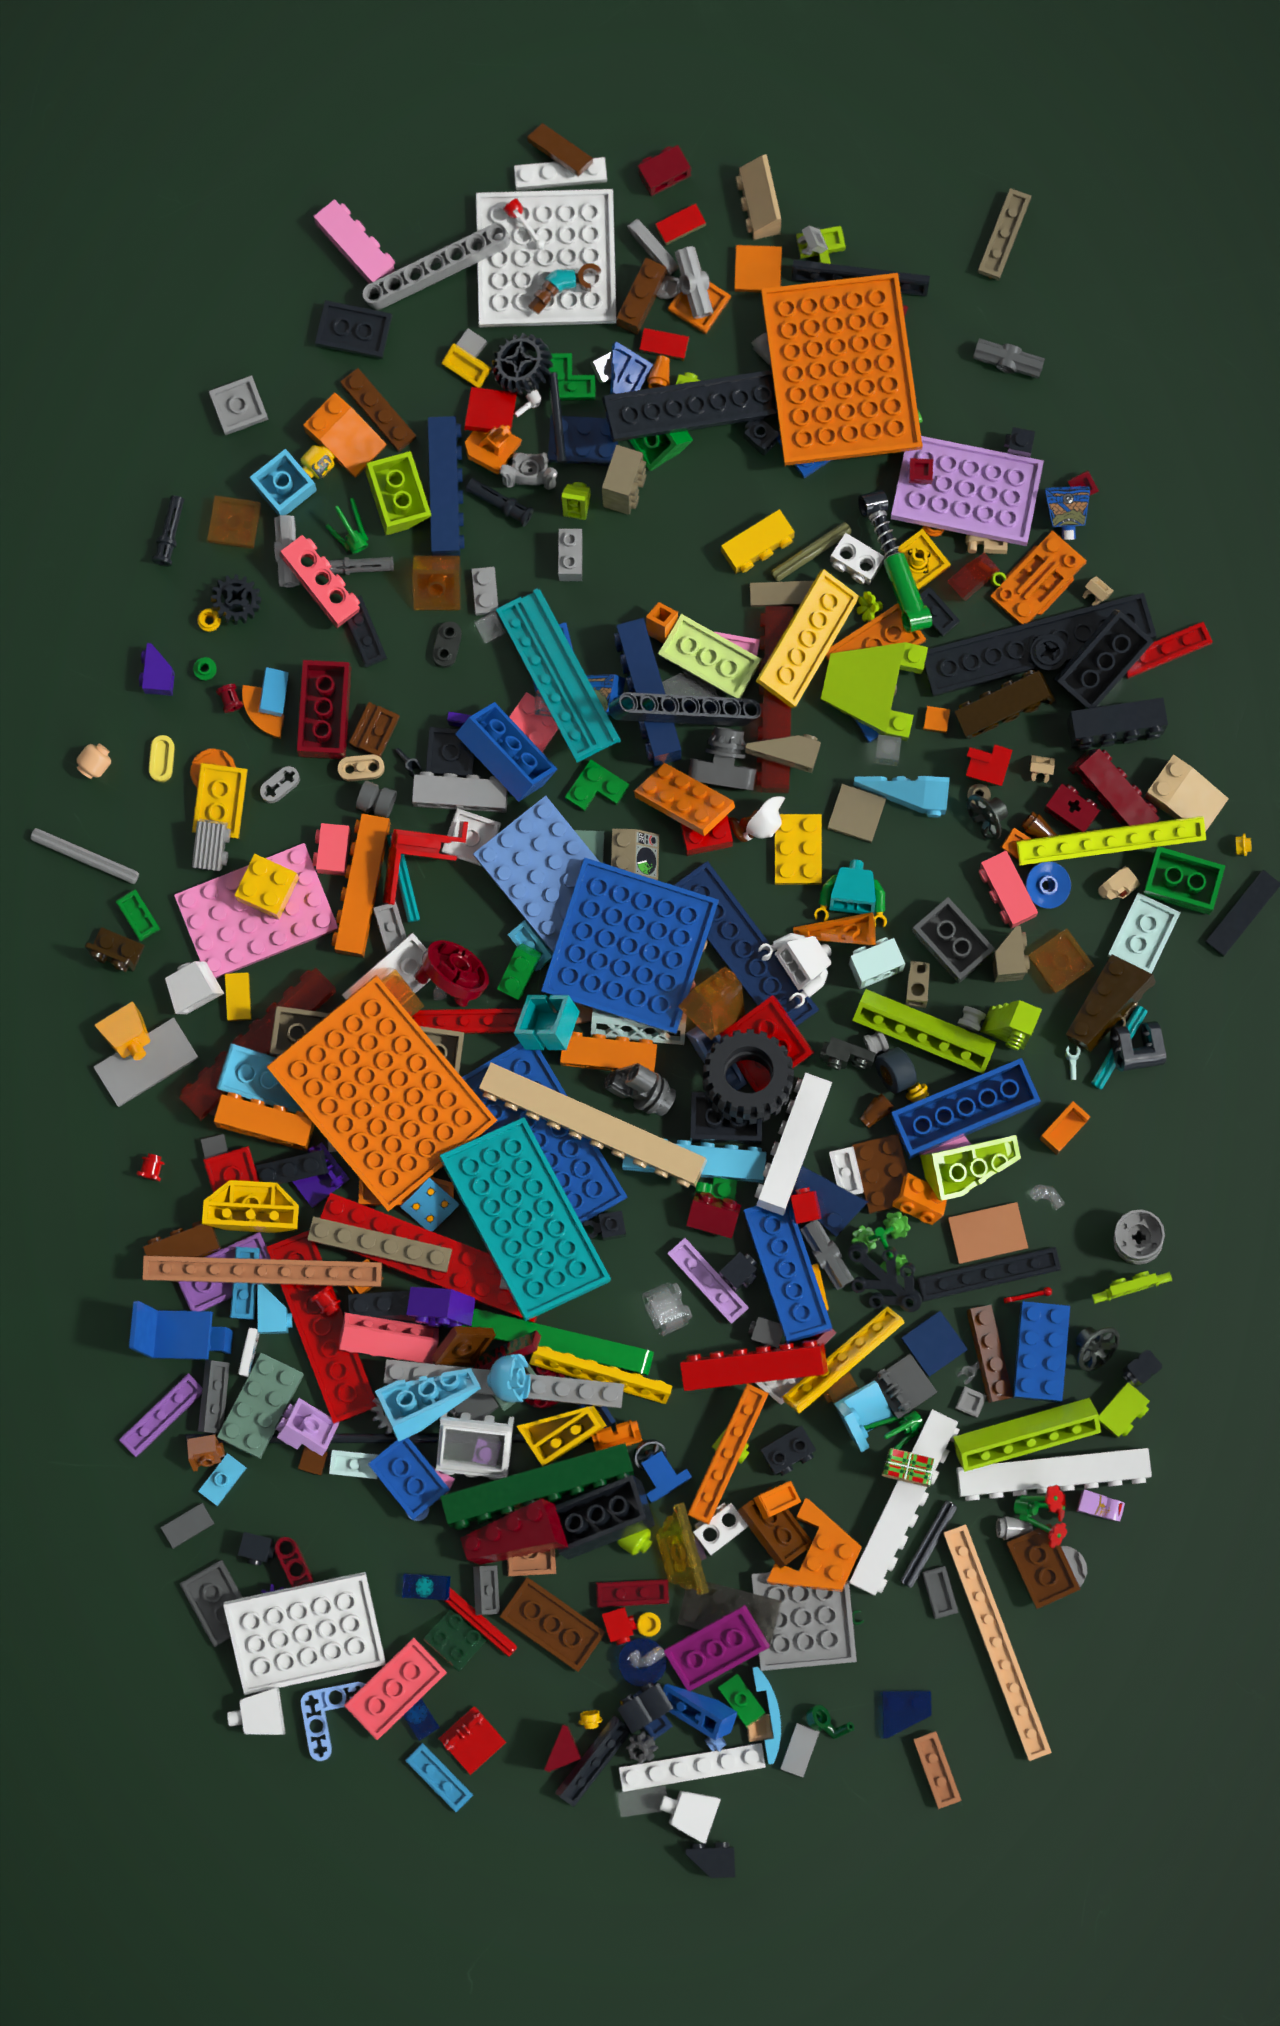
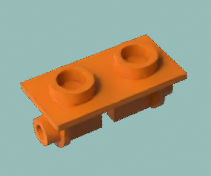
M629 1420L617 1424V1431L613 1432L610 1426L592 1435L595 1450L599 1451L626 1443V1446L642 1442L637 1420L633 1422Z

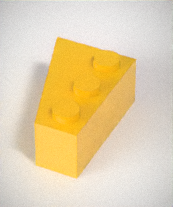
M589 1406L518 1425L517 1428L540 1464L547 1466L607 1425L596 1408Z

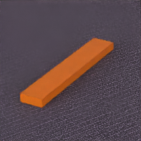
M750 1384L746 1385L687 1515L708 1525L710 1524L769 1393Z

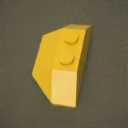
M229 1180L204 1200L202 1224L230 1231L277 1233L297 1230L299 1205L278 1183Z

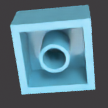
M286 449L250 477L254 488L278 516L287 515L317 491L313 480Z

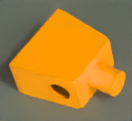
M133 1001L95 1024L103 1038L122 1058L131 1055L134 1060H140L145 1057L146 1051L143 1047L149 1044L151 1040L143 1017Z

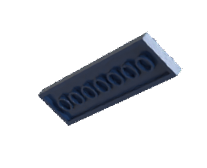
M708 861L674 885L719 900L707 939L757 1006L774 995L796 1027L819 1011V1008L808 996L805 998L804 1004L799 1008H795L800 1004L798 997H794L789 1001L793 994L801 993L803 989H797L775 955L776 951L772 952L769 960H762V957L769 954L767 950L758 952L762 944L770 945V943Z

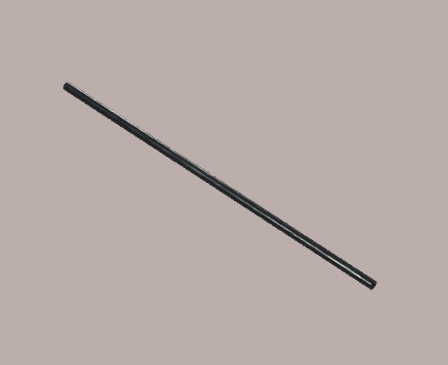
M416 1433L408 1437L412 1443H439V1433ZM446 1433L445 1443H477L478 1436L504 1443L505 1436L486 1433ZM521 1433L512 1434V1443H527ZM186 1434V1444L187 1439L216 1435L217 1437L218 1434ZM273 1434L269 1443L285 1442L277 1438L278 1434ZM334 1434L330 1443H394L398 1439L394 1434ZM590 1437L582 1443L590 1442ZM217 1438L219 1443L228 1444Z

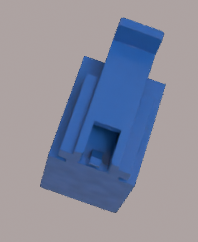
M134 1301L129 1348L149 1358L209 1359V1351H221L231 1354L233 1330L227 1327H212L213 1312L158 1311L140 1301Z

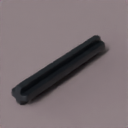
M946 1500L943 1503L901 1577L900 1582L905 1586L913 1587L955 1513L957 1506L952 1502Z

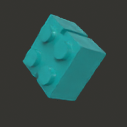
M527 995L514 1034L525 1050H544L545 1047L547 1050H567L580 1011L569 995H550L549 999L546 995Z

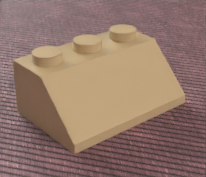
M766 154L740 167L739 176L736 177L737 188L743 191L744 196L741 198L742 210L748 213L749 219H745L748 233L752 232L754 240L779 235L781 230V215Z

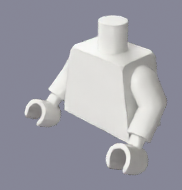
M789 933L773 941L774 944L772 945L762 944L758 952L762 950L769 952V954L762 957V960L766 961L771 958L772 952L777 950L775 955L798 990L803 989L801 993H795L789 998L790 1001L794 997H798L800 1004L795 1008H799L804 1004L807 996L810 998L823 987L828 975L826 968L831 965L829 956L832 952L829 945H820L814 936L805 937Z

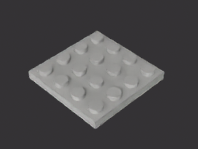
M771 1572L752 1574L756 1624L770 1645L768 1649L759 1653L761 1671L857 1662L849 1579L843 1591L837 1592L811 1589L810 1587H790L781 1584L771 1585L767 1583Z

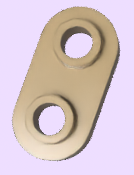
M377 755L345 757L338 764L339 775L345 781L377 779L382 776L385 770L383 760ZM375 764L377 765V770L370 771L369 766ZM353 767L354 772L349 774L346 772V769Z

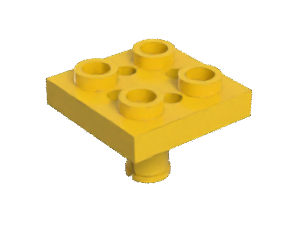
M923 529L898 548V551L906 556L918 590L951 566L950 562Z

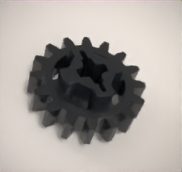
M235 574L234 579L231 580L227 575L225 582L219 580L217 583L218 587H213L212 593L214 595L210 599V602L214 603L212 610H219L217 617L225 616V623H228L231 619L234 625H237L238 620L245 624L247 617L254 619V612H259L260 606L258 604L261 603V597L258 595L260 590L253 589L255 582L252 581L248 584L246 576L239 580L238 574ZM221 594H223L225 599L224 604L221 602ZM248 595L251 598V605H249V601L247 600Z

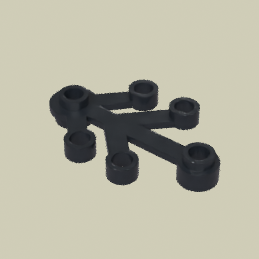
M861 1241L853 1242L848 1250L849 1258L854 1262H861L878 1278L865 1279L863 1277H856L851 1285L853 1291L862 1293L865 1289L892 1290L896 1295L873 1293L869 1299L870 1306L879 1309L882 1305H900L907 1312L917 1311L922 1304V1297L914 1289L913 1275L915 1273V1266L910 1262H906L900 1268V1275L904 1278L903 1288L897 1282L896 1257L898 1252L896 1248L888 1246L882 1253V1258L886 1261V1272L867 1255L868 1247L865 1243ZM858 1251L861 1256H856L853 1252ZM886 1252L893 1253L894 1257H888ZM904 1268H909L911 1273H906ZM856 1282L862 1283L863 1287H858ZM873 1298H878L881 1303L874 1302ZM906 1299H911L913 1304L908 1303Z

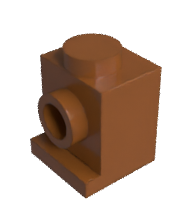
M216 1435L187 1439L188 1460L193 1471H198L199 1466L208 1467L221 1463V1457H225L223 1443L218 1442Z

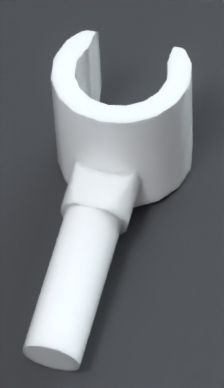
M537 390L526 395L529 402L514 413L517 418L531 407L539 406L541 396Z

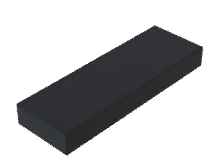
M360 595L357 597L360 602L358 605L360 607L359 612L347 620V623L367 668L387 660V656L363 598Z

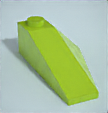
M1016 1135L920 1155L925 1179L939 1201L965 1195L969 1190L982 1184L992 1175L1021 1159Z

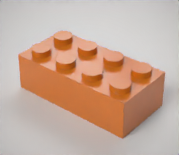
M228 1092L227 1096L221 1095L214 1119L216 1127L308 1152L315 1124L305 1112L297 1111L296 1114H292L287 1111L288 1108L274 1105L273 1108H270L261 1100L251 1098L250 1102L243 1100L241 1095Z

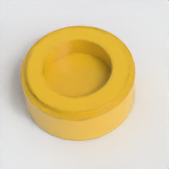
M647 1612L638 1618L637 1628L642 1635L651 1637L659 1632L661 1622L656 1614Z

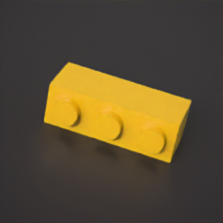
M779 509L721 545V552L735 574L740 571L745 573L759 559L764 561L771 557L775 549L779 547L783 549L793 542L792 539L795 532Z

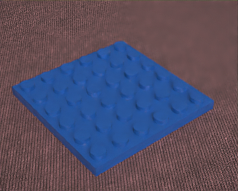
M584 857L541 992L549 995H569L574 1003L676 1035L719 900Z

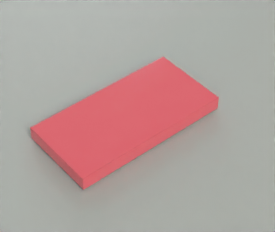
M413 1638L344 1706L378 1740L447 1672Z

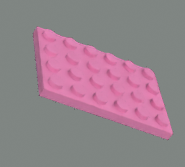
M305 843L266 858L297 872L299 880L280 919H276L236 900L234 895L248 866L174 895L200 962L204 961L208 964L216 979L339 929Z

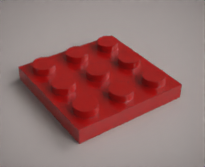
M774 995L770 996L720 1034L721 1037L726 1034L731 1037L733 1036V1031L740 1030L741 1033H746L747 1029H754L755 1034H760V1031L766 1032L767 1038L771 1039L774 1036L779 1040V1046L784 1045L788 1050L787 1056L791 1057L793 1062L792 1069L815 1053ZM752 1060L736 1062L738 1068L755 1092H759L768 1086L771 1079L770 1073L762 1064Z

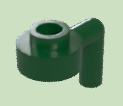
M816 1705L807 1711L806 1719L808 1725L815 1731L824 1730L833 1739H837L854 1730L852 1722H847L835 1728L831 1724L828 1710L822 1705Z

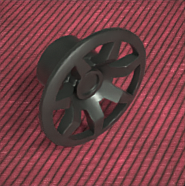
M971 795L967 800L969 816L972 818V811L979 813L978 816L972 819L973 822L982 821L981 833L989 840H997L1001 836L1000 821L1008 816L1005 804L997 797L987 801L980 795Z
M1087 1327L1079 1333L1076 1338V1345L1080 1348L1078 1364L1081 1369L1092 1371L1100 1368L1110 1360L1117 1350L1120 1341V1335L1116 1329L1105 1327L1096 1331L1093 1327ZM1115 1336V1342L1108 1343ZM1104 1349L1111 1350L1107 1356L1103 1351ZM1096 1356H1099L1102 1359V1361L1098 1364H1096ZM1089 1360L1088 1366H1085L1084 1362Z

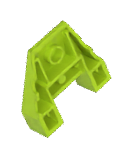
M904 642L831 653L821 700L858 720V722L872 728L884 737L907 741L914 715L891 710L899 670L921 674L924 669L928 647Z

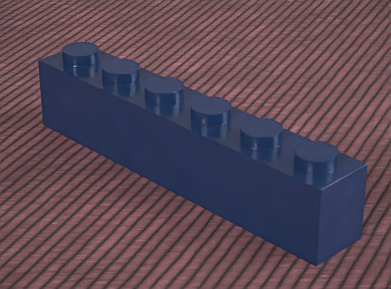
M456 416L428 417L432 556H460V549L465 548L464 535H460V527L464 526V514L459 513V504H463V490H459L458 482H463L462 468H458V460H462V446H457V438H461V424H457Z

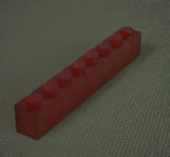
M766 606L765 613H761L760 627H765V636L760 635V649L764 650V658H761L759 672L764 668L791 622L794 607ZM759 684V695H763V703H759L761 707L759 717H763L762 726H758V740L766 741L790 737L791 707ZM757 757V763H761V772L757 771L756 785H761V792L789 793L790 766Z
M316 967L312 971L307 970L300 977L301 982L296 987L290 986L283 993L284 998L278 1004L276 1002L272 1003L266 1010L267 1014L261 1020L259 1018L254 1020L249 1026L250 1030L244 1036L240 1034L236 1037L232 1044L269 1055L276 1006L317 1011L336 992L335 987ZM222 1051L215 1058L216 1063L212 1067H205L198 1074L197 1077L199 1079L193 1085L191 1083L187 1084L180 1092L182 1094L179 1097L181 1102L200 1121L219 1104L222 1094L228 1095V1092L216 1088L228 1051Z

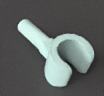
M1069 1046L1065 1053L1070 1065V1080H1076V1060L1080 1055V1048L1078 1046L1076 1048V1055L1069 1053Z

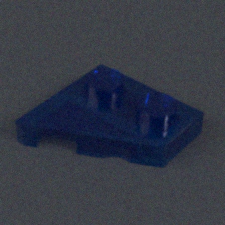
M931 1691L882 1692L884 1739H888L932 1715Z

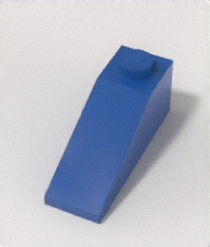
M670 1684L664 1685L663 1691L674 1708L669 1711L671 1714L713 1740L731 1733L738 1712L719 1700Z

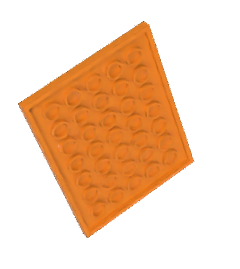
M898 273L761 289L784 465L921 450L923 445Z
M377 975L266 1066L387 1211H390L443 1166L439 1159L441 1154L475 1140L497 1121Z

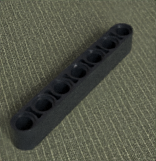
M626 692L610 703L609 713L614 719L625 721L746 726L760 716L761 707L753 699Z

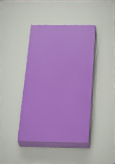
M260 1232L204 1257L235 1258L236 1247L260 1248V1259H271ZM178 1281L191 1311H204L232 1298L233 1283Z

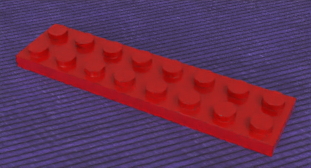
M310 1230L266 1247L270 1258L273 1260L323 1261L316 1242L308 1241ZM280 1284L333 1424L377 1407V1404L373 1402L375 1396L358 1352H347L346 1350L339 1349L340 1333L344 1320L340 1305L338 1304L339 1309L330 1316L326 1313L321 1315V1309L316 1302H311L310 1300L327 1286ZM332 1289L331 1292L337 1299L334 1289Z

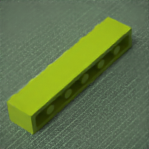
M865 989L852 1020L982 1074L986 1070L996 1042L867 989Z
M1090 1398L954 1436L953 1439L956 1456L964 1472L1095 1435L1101 1433L1098 1412Z

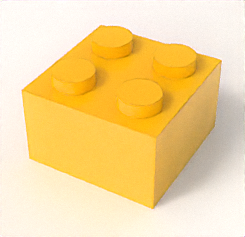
M254 854L234 896L237 901L276 919H280L299 880L297 872Z

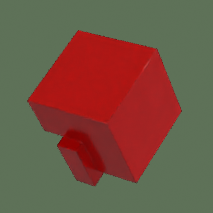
M995 744L992 753L969 747L967 757H971L966 776L1002 786L1013 750Z

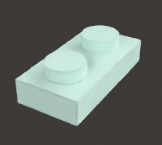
M332 1450L329 1474L377 1479L378 1476L368 1463L378 1455Z

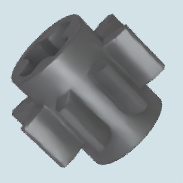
M644 1731L638 1736L634 1734L630 1737L631 1744L626 1747L629 1750L630 1759L638 1760L639 1764L653 1759L655 1756L652 1752L658 1749L653 1740L654 1737L646 1735Z

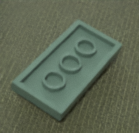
M261 1353L217 1438L261 1459L304 1373Z

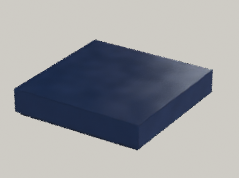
M941 1311L901 1338L928 1377L968 1350Z

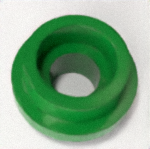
M203 657L195 662L193 671L198 679L207 681L215 676L217 667L212 659ZM208 665L209 669L206 672H202L201 667Z

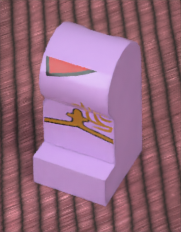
M1082 1490L1077 1512L1120 1522L1125 1503L1088 1490Z

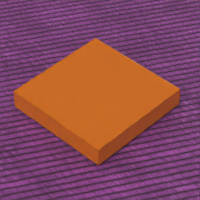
M736 245L734 291L761 292V289L780 287L782 247Z
M709 282L707 292L713 314L699 319L693 318L687 294H683L682 291L671 302L668 311L704 334H707L731 299V295Z

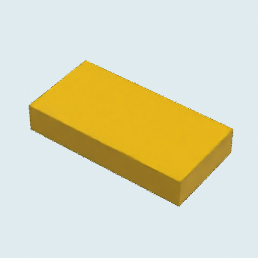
M455 343L451 345L441 363L477 388L482 387L492 370L491 367Z
M249 973L225 974L227 1020H251Z

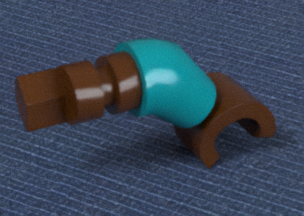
M588 263L583 265L578 273H575V270L563 269L552 271L544 278L543 289L536 291L534 294L535 298L528 307L539 315L551 301V296L554 297L565 289L574 288L576 284L581 289L591 292V283L585 282L583 276L586 273H593L596 276L601 274L600 267L596 264Z

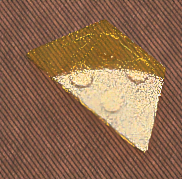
M684 1503L676 1504L673 1506L674 1513L665 1519L663 1527L656 1534L668 1581L673 1584H679L687 1590L695 1589L698 1595L709 1593Z

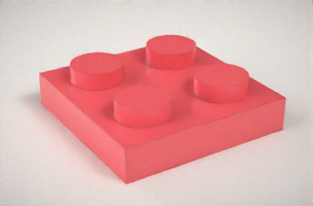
M527 692L509 717L541 752L544 751L559 729L546 704Z

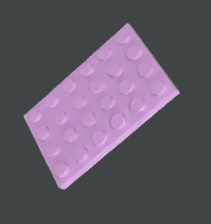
M921 436L923 445L921 450L904 452L891 519L1027 546L1043 460ZM910 458L933 459L932 484L909 483Z

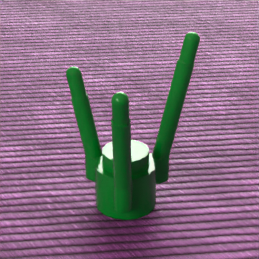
M351 498L350 503L360 533L357 530H352L339 506H335V510L349 533L345 536L347 541L329 524L326 525V528L343 545L346 552L351 551L352 554H356L368 546L366 541L369 539L365 534L355 500Z
M912 1411L899 1419L894 1416L865 1425L864 1428L868 1430L899 1421V1427L885 1434L884 1438L888 1439L901 1431L904 1434L908 1433L894 1448L900 1450L910 1439L919 1434L918 1430L924 1427L920 1415L916 1411Z

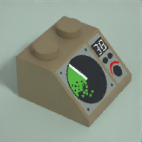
M612 829L611 866L658 880L659 834L637 829Z

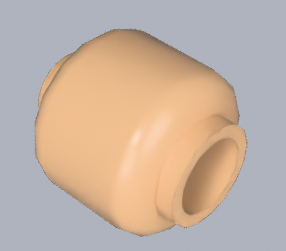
M93 744L87 745L76 759L77 769L90 779L101 777L111 764V759L108 756L109 750L101 744L97 746Z

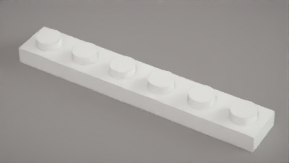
M762 1743L724 1749L721 1752L712 1751L619 1767L622 1789L625 1792L765 1768L766 1766Z

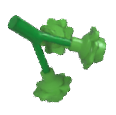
M900 1211L888 1213L887 1218L883 1221L886 1227L885 1230L882 1227H878L875 1230V1234H873L871 1227L865 1228L862 1225L857 1231L852 1232L854 1238L851 1240V1243L856 1241L865 1243L869 1254L872 1249L876 1248L875 1241L878 1239L882 1242L885 1249L889 1246L886 1241L887 1234H892L893 1239L907 1236L906 1231L910 1230L908 1217L906 1215L902 1216ZM886 1252L888 1257H894L893 1253ZM904 1254L897 1255L896 1257L897 1276L900 1275L902 1265L908 1262ZM883 1261L880 1267L887 1272L886 1261Z

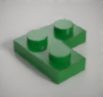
M551 353L553 367L549 368V371L557 373L560 400H595V375H572V353Z
M590 760L565 796V799L585 812L597 793L617 805L630 785L593 760Z

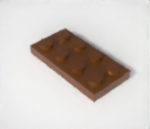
M528 1577L500 1615L502 1619L577 1672L583 1667L606 1633Z

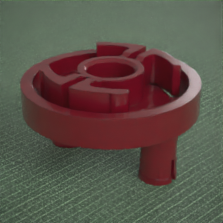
M445 940L435 941L430 944L422 956V966L414 975L415 979L421 984H426L430 978L440 989L454 996L455 1002L462 1007H466L470 1000L480 997L489 983L488 973L484 965L471 951L459 944Z

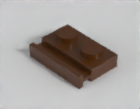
M368 702L349 744L381 758L400 716Z

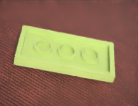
M683 614L680 615L658 653L659 656L733 698H740L762 661L761 658Z

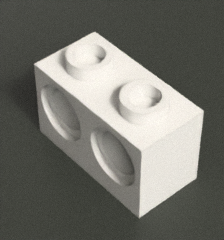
M847 533L844 534L830 558V562L833 563L832 566L840 572L846 571L852 575L856 582L870 585L884 561L883 555ZM849 551L853 556L850 559H843L840 553ZM862 563H869L872 569L870 571H863L860 565Z
M723 1503L716 1508L715 1516L712 1517L709 1525L702 1521L694 1525L696 1530L693 1534L711 1556L745 1530L748 1525L732 1503L728 1506ZM727 1513L733 1514L736 1518V1523L732 1527H726L722 1523V1517ZM707 1528H712L717 1533L716 1539L712 1542H708L703 1538V1532Z

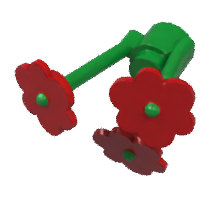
M1048 1486L1045 1496H1018L1014 1504L1015 1514L1020 1515L1019 1520L1026 1521L1049 1533V1547L1059 1546L1067 1534L1064 1522L1061 1524L1057 1523L1054 1527L1049 1528L1030 1518L1038 1513L1039 1508H1046L1050 1512L1058 1514V1521L1062 1522L1065 1515L1066 1500L1065 1494L1059 1490V1486Z

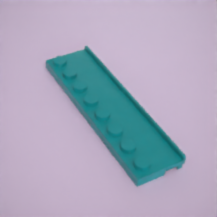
M535 589L533 593L526 597H519L497 608L496 611L576 762L617 742H621L541 590Z

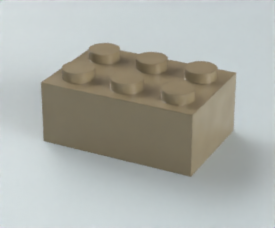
M616 445L602 486L603 507L630 515L632 508L636 509L639 501L638 488H643L646 480V461H643L642 452Z

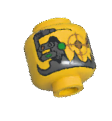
M313 445L301 457V463L304 466L302 469L310 478L314 476L317 479H322L334 467L333 459L335 456L324 445Z

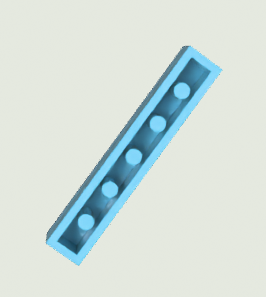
M677 1140L676 1145L707 1159L700 1177L764 1182V1176L762 1175L765 1169L766 1152H762V1148L748 1147V1150H739L737 1145H724V1148H717L714 1143L701 1142V1146L691 1145V1141ZM627 1156L623 1159V1170L651 1173L655 1171L654 1168L646 1166L644 1169L633 1164L634 1159Z

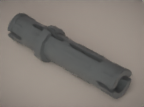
M393 556L362 559L344 557L343 560H328L333 574L345 573V575H350V573L394 571Z

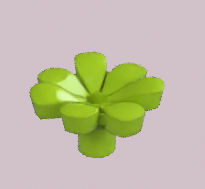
M864 591V597L860 596L858 598V603L861 606L857 607V613L863 614L862 620L866 622L873 620L875 612L881 611L883 605L882 602H875L876 598L871 592Z

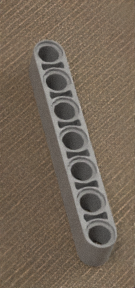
M492 224L368 284L363 290V298L371 309H383L506 249L510 244L509 234L502 224ZM496 234H503L500 240H493ZM478 243L483 244L481 249L473 250L474 245ZM455 254H462L459 260H452ZM441 264L438 270H432L433 265ZM414 274H421L419 279L411 280ZM400 283V287L397 290H391L393 284ZM373 294H380L378 299L370 300V297Z

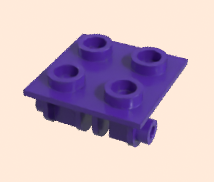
M322 1142L308 1149V1153L323 1150L329 1173L292 1181L312 1208L350 1180Z

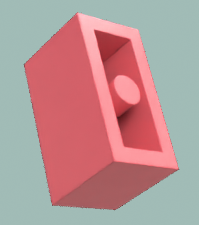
M321 823V829L316 830L315 843L319 844L318 853L314 852L313 866H316L318 873L345 876L351 833L349 826Z

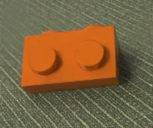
M907 1173L903 1177L900 1195L893 1201L892 1206L903 1213L920 1219L924 1223L933 1225L944 1215L947 1200L939 1201L928 1182Z

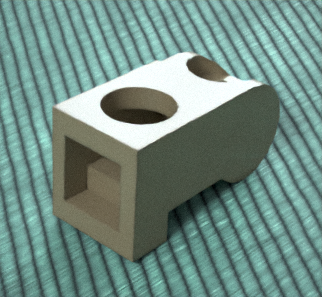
M910 962L905 1000L906 1006L926 1008L930 963Z

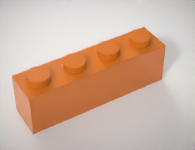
M573 1032L567 1050L561 1051V1066L613 1071L639 1063L655 1072L657 1044H653V1041L649 1039H639V1042H630L627 1037L617 1036L615 1040L606 1039V1036L601 1034H592V1037H582L583 1033Z

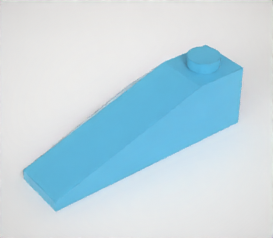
M882 776L854 777L853 786L917 812L927 813L928 817L938 818L941 817V814L945 815L949 777L918 776V779L915 781H911L905 776H897V778H892V781H887V778Z
M468 1368L445 1372L437 1377L427 1378V1376H421L419 1380L408 1382L405 1379L398 1380L375 1392L399 1442L425 1429L477 1392L481 1387L472 1369Z

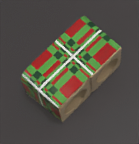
M890 1448L882 1476L925 1487L929 1485L930 1487L935 1459Z

